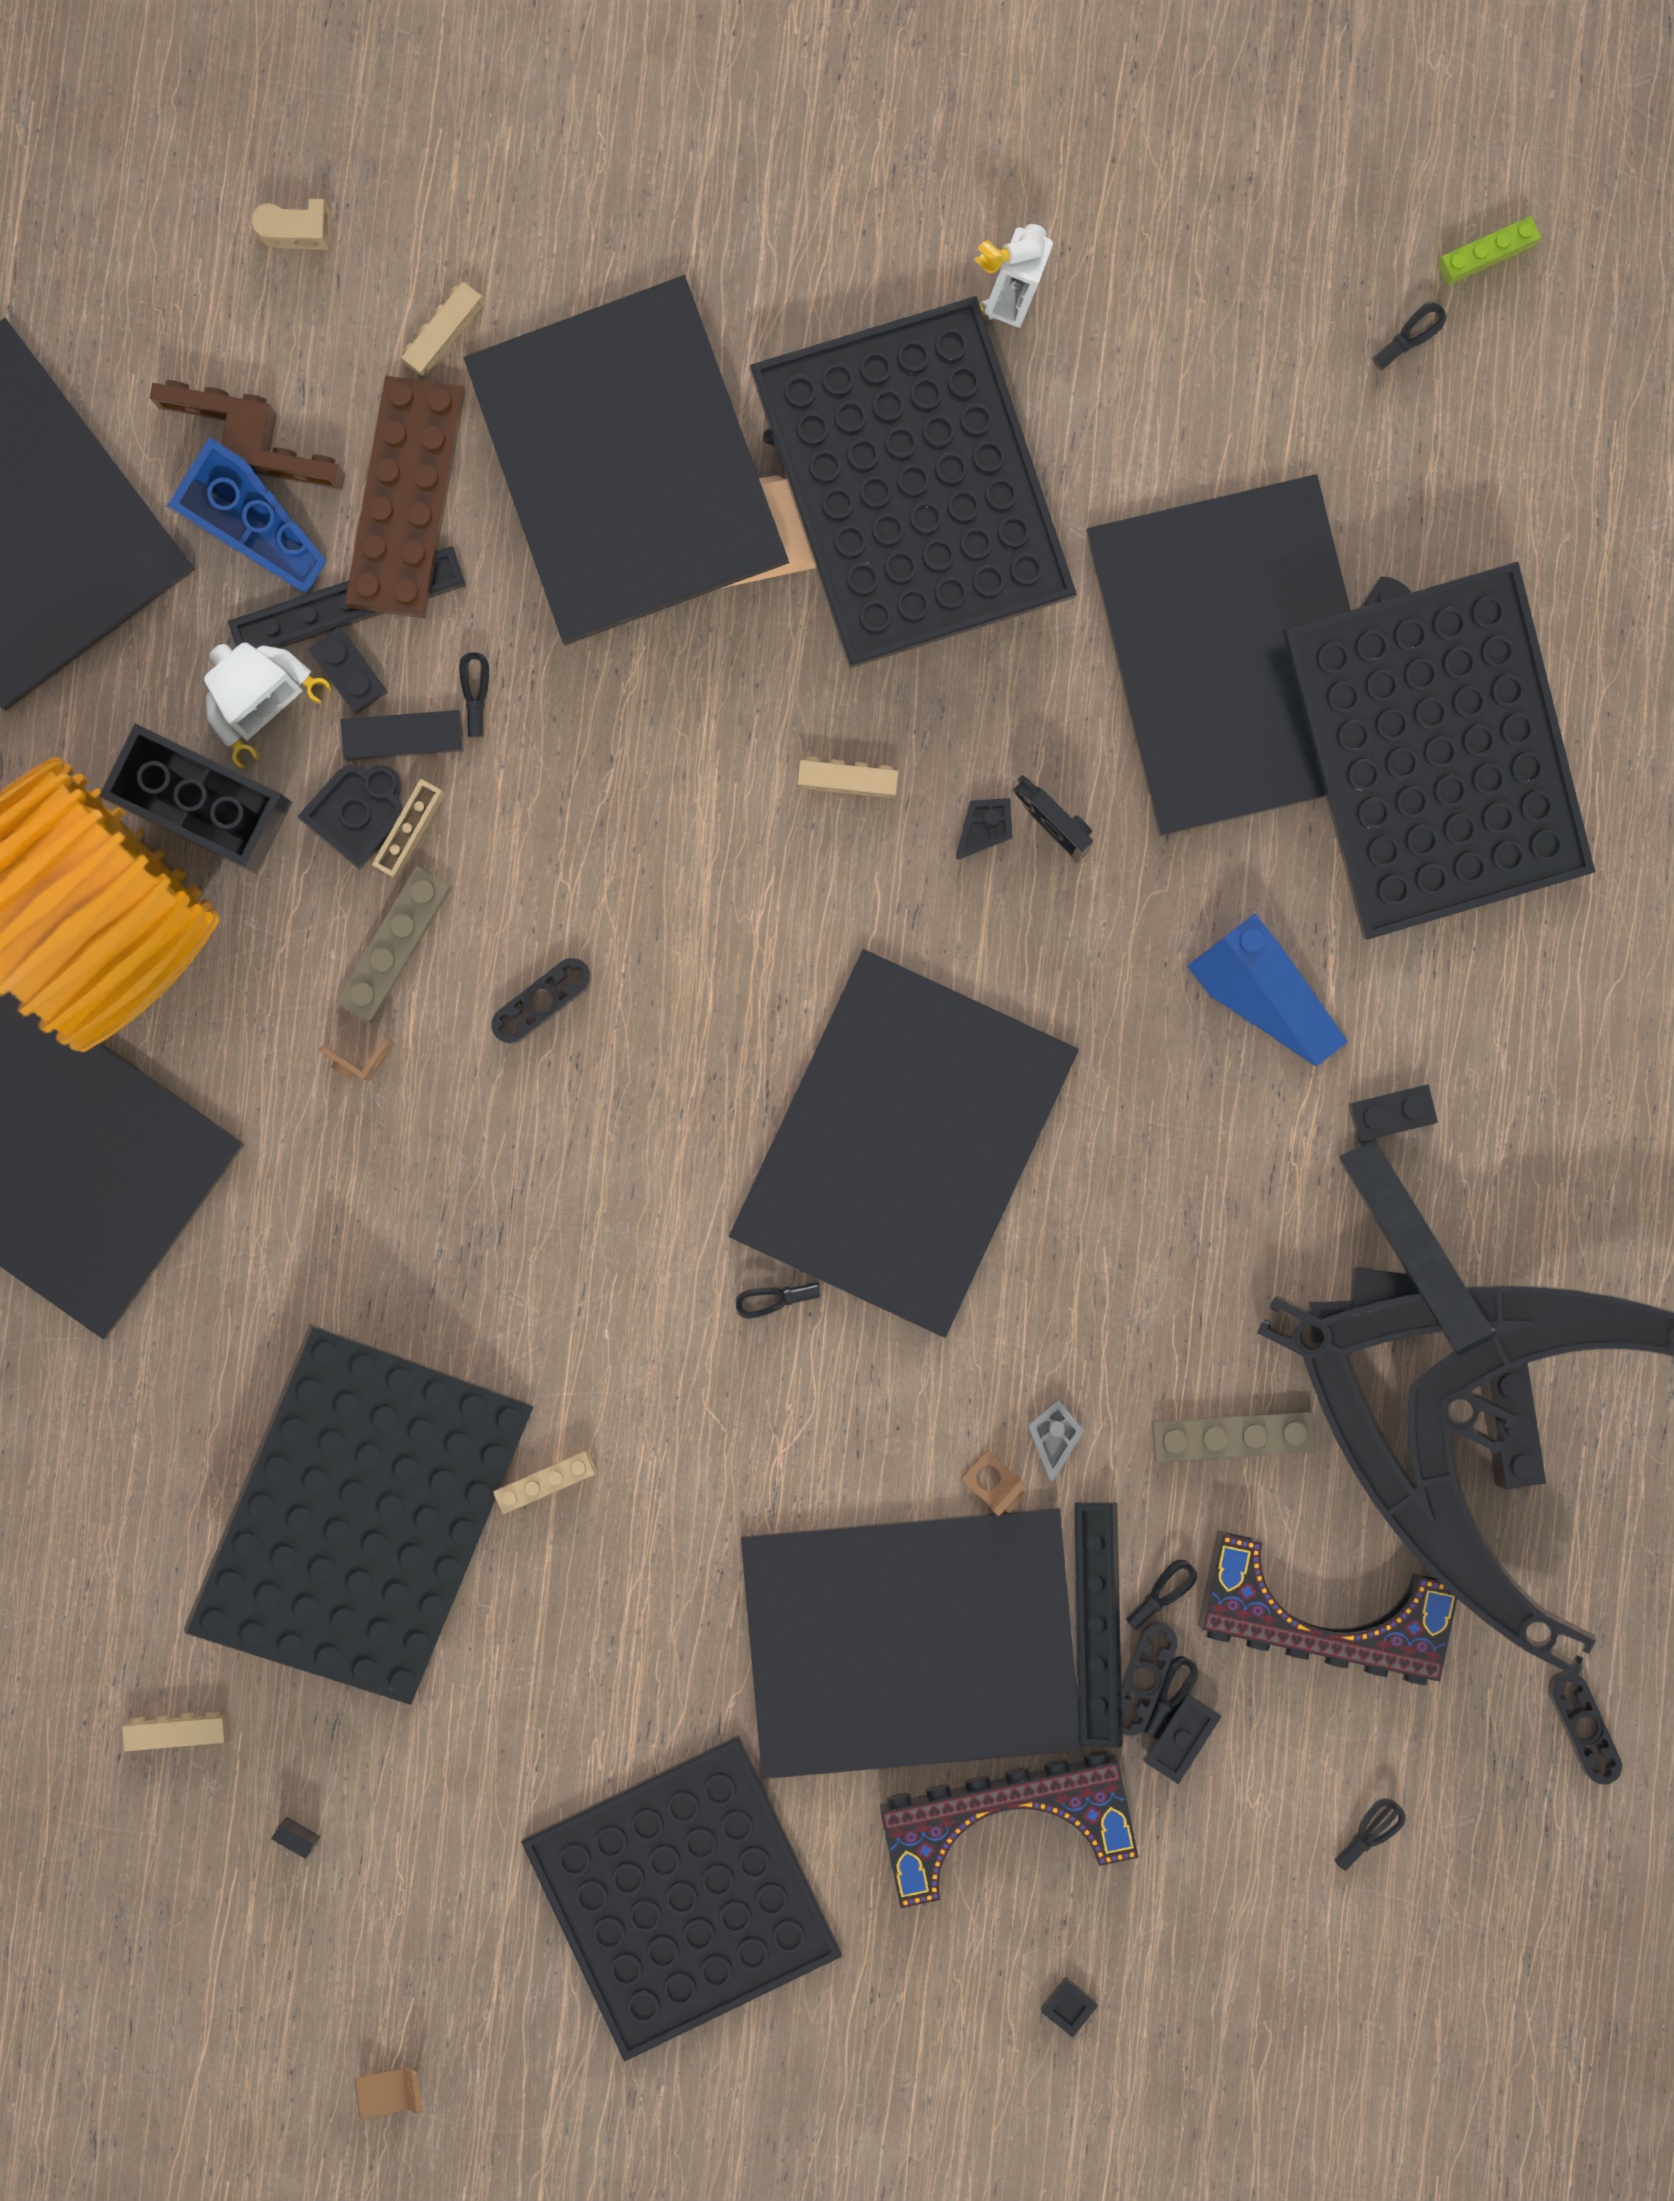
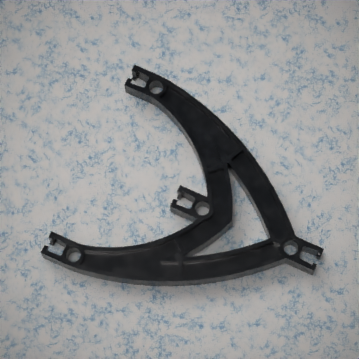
M1522 1285L1466 1287L1490 1327L1495 1328L1493 1330L1494 1339L1458 1357L1453 1351L1411 1384L1408 1405V1429L1415 1485L1380 1430L1361 1390L1350 1361L1349 1353L1389 1341L1442 1332L1421 1295L1413 1293L1385 1299L1325 1318L1280 1296L1274 1297L1270 1305L1271 1310L1278 1312L1279 1308L1299 1319L1300 1323L1296 1327L1293 1337L1270 1328L1272 1324L1266 1319L1262 1321L1257 1333L1303 1356L1321 1408L1337 1443L1366 1493L1390 1527L1429 1572L1484 1622L1528 1653L1578 1677L1584 1658L1576 1655L1574 1661L1554 1650L1553 1646L1556 1644L1557 1637L1562 1634L1582 1642L1584 1645L1582 1651L1589 1654L1596 1642L1595 1635L1547 1611L1517 1584L1494 1555L1480 1532L1464 1496L1454 1457L1452 1431L1499 1453L1505 1436L1498 1434L1496 1440L1474 1428L1473 1425L1477 1421L1479 1413L1484 1411L1504 1419L1505 1424L1503 1428L1510 1431L1517 1414L1473 1393L1474 1389L1511 1369L1564 1353L1598 1349H1624L1654 1352L1674 1357V1312L1617 1296L1575 1289ZM1307 1326H1316L1323 1332L1324 1340L1320 1347L1312 1348L1304 1343L1302 1333ZM1462 1399L1470 1403L1473 1410L1472 1416L1466 1421H1457L1452 1418L1449 1413V1405L1453 1401ZM1534 1622L1546 1624L1551 1630L1550 1636L1544 1641L1537 1642L1532 1640L1526 1632L1529 1625Z

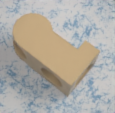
M308 199V210L281 209L276 204L267 203L257 207L253 212L251 219L252 227L265 245L273 248L329 250L331 210L324 199Z

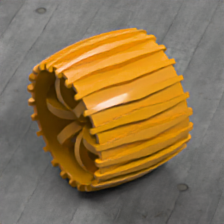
M52 757L32 768L0 791V995H4L9 990L22 1002L18 1007V1011L21 1014L27 1016L31 1012L36 1013L42 1018L39 1023L41 1030L49 1033L56 1029L59 1031L56 1035L58 1042L63 1045L69 1044V1047L74 1051L86 1052L124 1028L161 997L195 959L220 922L218 912L213 909V905L208 899L198 901L202 892L196 885L187 888L182 883L186 873L181 868L171 871L162 862L167 856V853L162 848L153 853L140 840L146 834L141 827L133 833L121 821L125 815L121 808L117 807L111 812L101 803L104 799L99 797L100 789L97 788L89 792L84 788L88 783V779L83 774L78 773L71 777L74 768L62 759Z

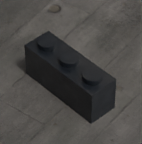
M1527 1363L1504 1372L1480 1385L1482 1397L1517 1414L1509 1431L1503 1428L1505 1424L1504 1419L1484 1412L1488 1436L1496 1440L1498 1434L1505 1436L1499 1453L1490 1450L1495 1485L1504 1489L1546 1484Z

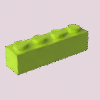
M1529 216L1441 256L1437 266L1448 286L1536 246L1541 239V235L1532 216Z

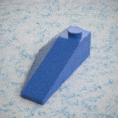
M210 437L165 505L168 509L304 594L308 592L327 561L297 523L283 509L270 490L261 482L248 463Z
M1256 913L1187 966L1212 999L1236 1012L1244 1020L1257 1026L1315 1067L1348 1042L1284 949Z

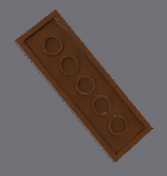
M385 375L345 601L348 608L426 619L465 396L463 386Z

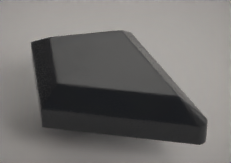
M1010 798L970 801L956 853L957 860L1013 838Z

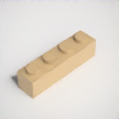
M463 281L459 286L456 285L451 289L448 295L449 299L444 305L440 304L435 309L432 320L428 324L425 323L419 329L416 340L413 343H408L402 352L403 356L401 358L404 364L422 379L426 378L485 304L483 297Z
M806 757L805 760H800L797 788L896 799L899 771L894 770V767L889 765H879L878 769L869 768L870 764L855 762V765L852 766L845 765V761L832 759L830 763L820 762V758Z
M420 778L372 863L373 867L396 880L398 879L445 796L441 789Z
M585 1450L493 1491L502 1514H506L591 1477L597 1471L588 1450Z
M219 1710L204 1712L205 1716H195V1713L191 1712L180 1714V1718H170V1715H158L154 1717L155 1720L145 1721V1717L130 1718V1722L122 1726L124 1752L225 1743L229 1739L228 1714H220Z

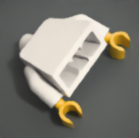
M1029 224L1025 228H1016L1011 243L1004 244L1001 250L989 240L984 241L978 247L982 255L975 257L974 261L987 273L993 274L1001 267L990 298L980 303V308L986 321L995 318L1018 328L1021 327L1053 245L1051 239L1046 238L1047 233L1043 227Z
M245 642L241 643L233 651L226 644L218 645L209 655V660L215 667L205 675L204 679L210 690L206 695L207 721L225 746L233 748L232 759L241 768H247L240 759V754L244 749L249 750L256 761L259 760V752L252 745H244L240 738L243 737L248 741L303 691L299 687L301 683L307 688L308 697L315 704H322V701L311 692L315 685H323L331 693L330 684L325 679H314L309 675L311 670L285 649L269 646H260L255 649Z

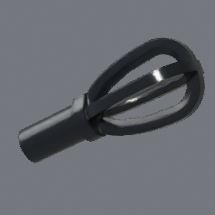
M1428 302L1421 306L1406 322L1400 334L1393 337V341L1372 358L1374 364L1380 370H1383L1402 353H1406L1410 348L1424 343L1437 334L1446 321L1447 314L1445 310L1436 302ZM1430 312L1437 313L1438 321L1416 337L1409 340L1406 339L1409 331L1426 314Z
M471 652L462 656L459 663L462 692L467 701L468 737L479 738L484 737L483 709H485L484 700L489 684V663L483 654ZM473 659L479 660L481 664L480 687L476 699H473L468 679V664Z
M817 1282L792 1288L787 1286L783 1287V1289L758 1288L740 1293L735 1299V1306L739 1316L751 1319L773 1313L785 1305L820 1298V1292ZM759 1295L781 1296V1300L777 1303L752 1312L745 1311L742 1306L743 1300L747 1297Z
M1182 1559L1171 1563L1154 1584L1151 1594L1148 1593L1145 1596V1600L1125 1618L1135 1630H1138L1156 1611L1159 1612L1163 1606L1171 1604L1182 1597L1196 1582L1197 1573L1195 1568L1188 1561ZM1186 1569L1189 1572V1577L1174 1591L1159 1599L1158 1595L1166 1582L1178 1570Z
M1178 1656L1171 1661L1159 1693V1698H1157L1155 1703L1156 1706L1147 1727L1144 1729V1732L1149 1736L1158 1737L1168 1716L1186 1698L1196 1683L1198 1669L1196 1663L1191 1659ZM1183 1665L1188 1666L1190 1673L1176 1695L1168 1701L1167 1693L1176 1671Z
M1388 1798L1376 1801L1363 1817L1358 1833L1352 1837L1353 1840L1334 1859L1336 1864L1344 1871H1347L1365 1851L1368 1852L1371 1847L1377 1846L1394 1836L1405 1824V1813L1402 1807L1394 1800ZM1382 1806H1387L1367 1828L1370 1820L1376 1814V1812ZM1391 1810H1393L1390 1816L1375 1831H1373L1377 1827V1825L1386 1817V1815ZM1398 1815L1399 1818L1397 1823L1394 1824L1388 1831L1381 1834Z

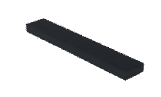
M453 546L437 551L429 598L467 586ZM349 581L229 620L228 624L236 647L246 642L255 649L260 646L283 648L333 631L339 626L342 628L384 613L348 608L345 601Z
M1373 1139L1339 1156L1340 1163L1457 1357L1494 1339L1493 1330L1377 1141Z
M1077 1502L1075 1503L1080 1746L1120 1748L1123 1746L1117 1503Z

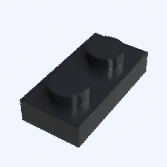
M340 626L308 648L356 715L388 693Z
M1428 1084L1349 1103L1358 1142L1438 1123Z
M1188 1694L1175 1708L1143 1761L1179 1785L1221 1719V1714Z

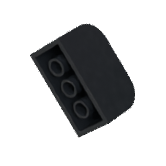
M136 723L99 794V797L255 874H258L293 803L281 793Z

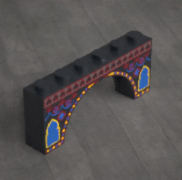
M1217 1530L1198 1620L1200 1628L1207 1631L1206 1637L1222 1642H1230L1231 1636L1247 1639L1246 1646L1264 1651H1269L1270 1645L1286 1648V1655L1306 1660L1309 1659L1310 1653L1325 1657L1324 1663L1341 1668H1348L1349 1662L1365 1665L1364 1672L1377 1676L1387 1677L1388 1671L1404 1674V1681L1426 1686L1428 1679L1440 1682L1457 1598L1436 1578L1412 1573L1408 1588L1399 1602L1386 1614L1372 1622L1351 1628L1321 1627L1296 1618L1284 1610L1275 1600L1262 1572V1543L1259 1540Z
M1097 1751L1084 1755V1761L1068 1764L1066 1759L1054 1760L1045 1763V1769L1029 1772L1028 1768H1017L1005 1772V1778L990 1781L989 1776H979L966 1780V1786L950 1789V1785L943 1784L926 1789V1795L911 1798L910 1793H899L887 1797V1803L880 1804V1812L900 1908L940 1900V1872L943 1861L953 1843L966 1829L976 1822L1003 1811L1014 1809L1038 1810L1066 1820L1088 1840L1094 1850L1099 1866L1139 1858L1120 1767L1115 1754L1108 1756L1107 1751Z

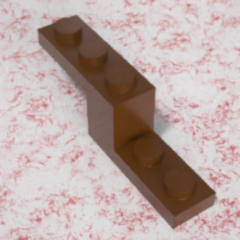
M166 380L165 385L152 383L149 398L158 409L226 421L221 445L243 458L255 474L342 490L345 473L339 464H335V459L323 455H312V459L296 457V452L278 447L273 448V452H270L277 414L265 398L252 394H244L243 399L229 397L228 392L213 387H205L204 392L189 389V385L175 380Z

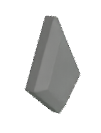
M1059 1400L1055 1401L1028 1424L1050 1481L1055 1480L1084 1432V1429Z

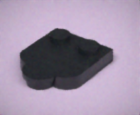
M355 765L345 766L336 772L301 811L298 818L360 870L385 842L403 810L398 799L401 792V780L398 774L387 766H375L368 771Z
M1021 775L1017 779L1018 784L1013 788V792L1023 803L1027 812L1078 863L1089 852L1094 842L1089 836L1093 831L1078 815L1071 818L1043 789L1035 786L1028 778Z

